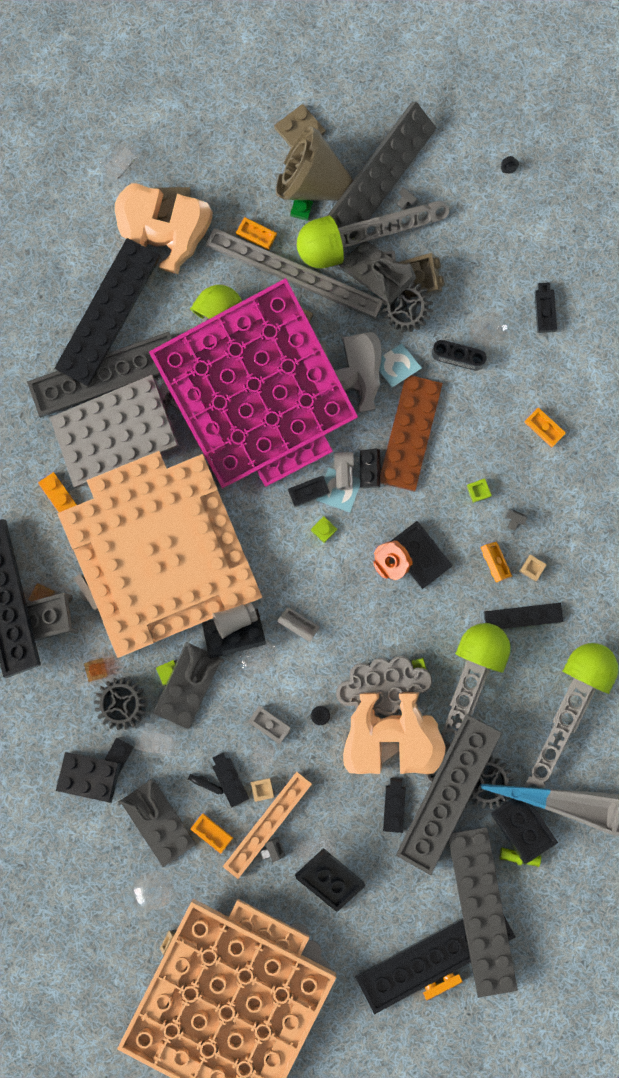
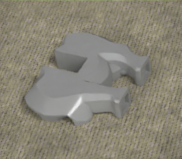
M373 332L343 337L342 341L348 368L334 371L345 392L353 389L358 391L359 396H361L357 413L375 410L376 407L373 401L380 387L381 343L379 337ZM322 341L320 344L328 358L325 341Z

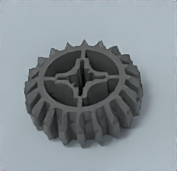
M413 281L399 295L400 305L395 308L397 298L391 304L383 301V304L387 305L383 312L389 313L385 316V319L391 318L389 325L395 324L394 329L396 330L401 327V332H406L407 329L409 332H413L414 328L420 330L419 323L425 326L424 318L427 320L431 318L427 315V312H433V309H428V305H433V302L427 301L431 298V294L424 295L427 292V288L421 289V284L418 283L415 286ZM412 291L416 293L419 298L410 300V298L406 296L405 292ZM407 303L411 304L409 310H403L407 307ZM421 305L420 314L416 318V308ZM405 313L411 322H403L397 315Z
M121 677L120 683H118L117 678H113V685L111 682L106 681L108 688L100 687L103 694L96 693V696L101 699L100 701H94V704H100V707L94 710L95 712H102L97 718L102 719L105 717L102 722L103 725L108 724L110 721V729H113L115 724L117 730H121L122 724L125 730L129 729L128 723L134 727L136 726L134 719L139 722L142 720L138 714L145 715L146 713L141 710V707H147V704L141 703V700L147 699V696L140 697L139 694L143 693L144 689L136 690L139 686L138 683L131 686L132 679H128L125 684L124 677ZM124 687L132 693L122 697L117 693L116 688ZM111 693L113 702L112 705H110L108 709H106V699L108 695ZM118 698L120 700H126L125 703H123V709H121V707L115 708L119 703ZM135 699L136 707L131 715L129 703ZM120 711L126 719L116 720L109 714Z
M491 756L487 765L493 766L496 769L487 775L482 773L481 776L487 779L491 777L489 782L491 785H495V780L501 774L503 786H514L508 784V781L514 780L512 776L507 777L511 769L503 770L507 764L503 762L499 766L500 758H496L493 762V756ZM480 777L479 783L473 791L469 802L475 799L474 806L477 807L481 802V808L485 809L486 803H488L489 809H493V802L499 807L501 806L499 799L503 802L507 801L503 795L494 793L495 796L491 798L479 797L478 795L485 791L480 786L485 783L483 778Z

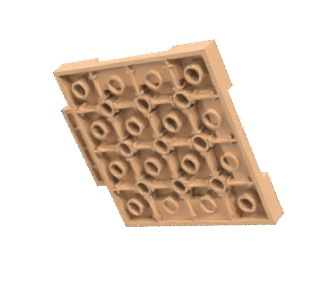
M160 451L88 479L87 483L94 499L57 513L102 617L104 627L117 658L213 618L212 613L225 611L263 598L203 454L170 468H166Z
M192 899L117 1050L170 1078H287L336 979V972L301 955L309 940V935L237 899L228 917Z

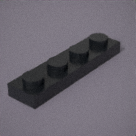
M561 603L484 611L485 623L496 625L500 629L564 622Z

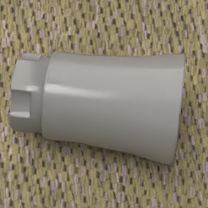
M251 603L212 613L216 628L222 639L258 620L256 611Z

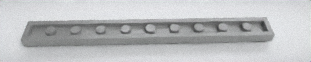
M213 229L206 243L208 248L280 279L286 278L288 282L373 319L377 318L383 305V300L218 229Z

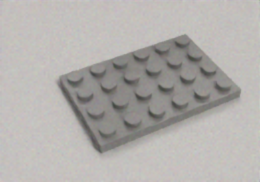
M153 375L50 417L73 487L75 488L87 484L88 479L157 451H160L161 454L179 446Z

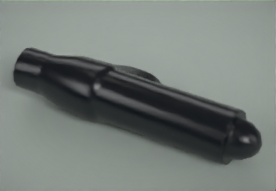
M190 774L188 780L211 792L218 795L224 793L221 787L211 783L210 779L204 776Z

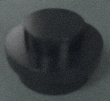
M513 156L506 157L501 162L503 173L511 174L519 166L518 160Z
M317 706L311 712V719L316 725H325L330 720V712L324 706Z

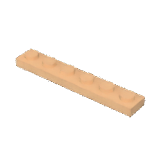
M296 772L223 867L239 879L312 783Z

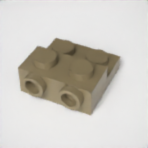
M429 253L398 262L406 265L409 263L412 266L416 276L414 280L415 286L420 283L421 289L427 288V292L424 295L443 292L442 287L445 286L443 276H439L438 269L441 268L439 257ZM412 291L405 292L406 296H408L410 299L418 297V295Z

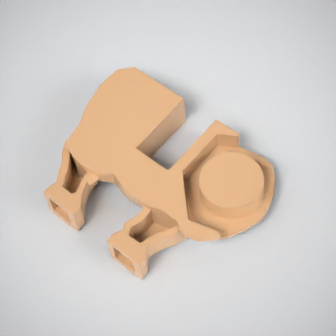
M131 183L120 193L115 202L117 226L121 236L125 239L129 238L144 247H147L148 244L157 247L168 246L171 253L159 264V268L163 271L179 274L180 266L194 254L198 243L205 236L211 224L213 212L209 204L196 198L177 194L170 223L160 221L157 218L164 195L161 190Z
M380 692L360 693L361 703L351 716V730L343 753L344 766L349 773L380 774L382 772L381 742H399L400 774L435 773L444 759L446 747L439 732L437 721L431 715L422 716L418 709L416 701L419 697V692H400L399 698L401 700L402 715H392L382 719L375 715L373 709L375 703L380 698Z

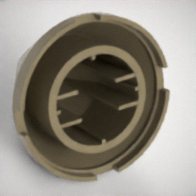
M310 126L309 129L311 131L305 129L299 135L283 163L286 167L283 175L279 174L276 195L284 200L338 201L353 179L321 133Z

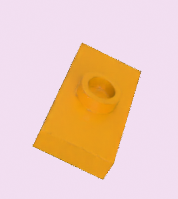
M246 217L243 218L236 231L237 236L268 251L277 237L276 232Z
M204 813L201 814L190 828L220 854L234 838Z

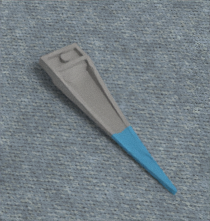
M489 784L480 785L484 790L544 808L608 834L619 836V794Z

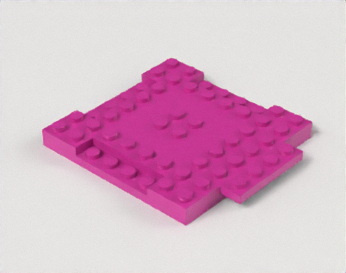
M286 278L149 351L222 489L255 471L258 472L265 487L333 452L325 434L358 418Z

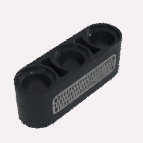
M446 340L436 341L432 349V357L435 360L474 371L481 370L487 360L486 353L480 349ZM441 347L445 350V353L439 354L436 349ZM456 352L462 353V354H463V358H461V359L456 358L455 355H454V353H456ZM478 357L482 363L477 364L472 358Z

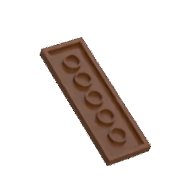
M412 375L405 379L380 473L381 484L415 492L443 383Z

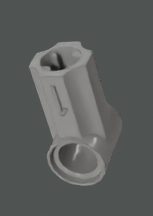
M353 452L334 453V469H336L337 490L353 489Z

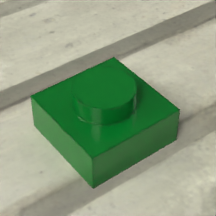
M294 200L290 216L308 221L313 201Z

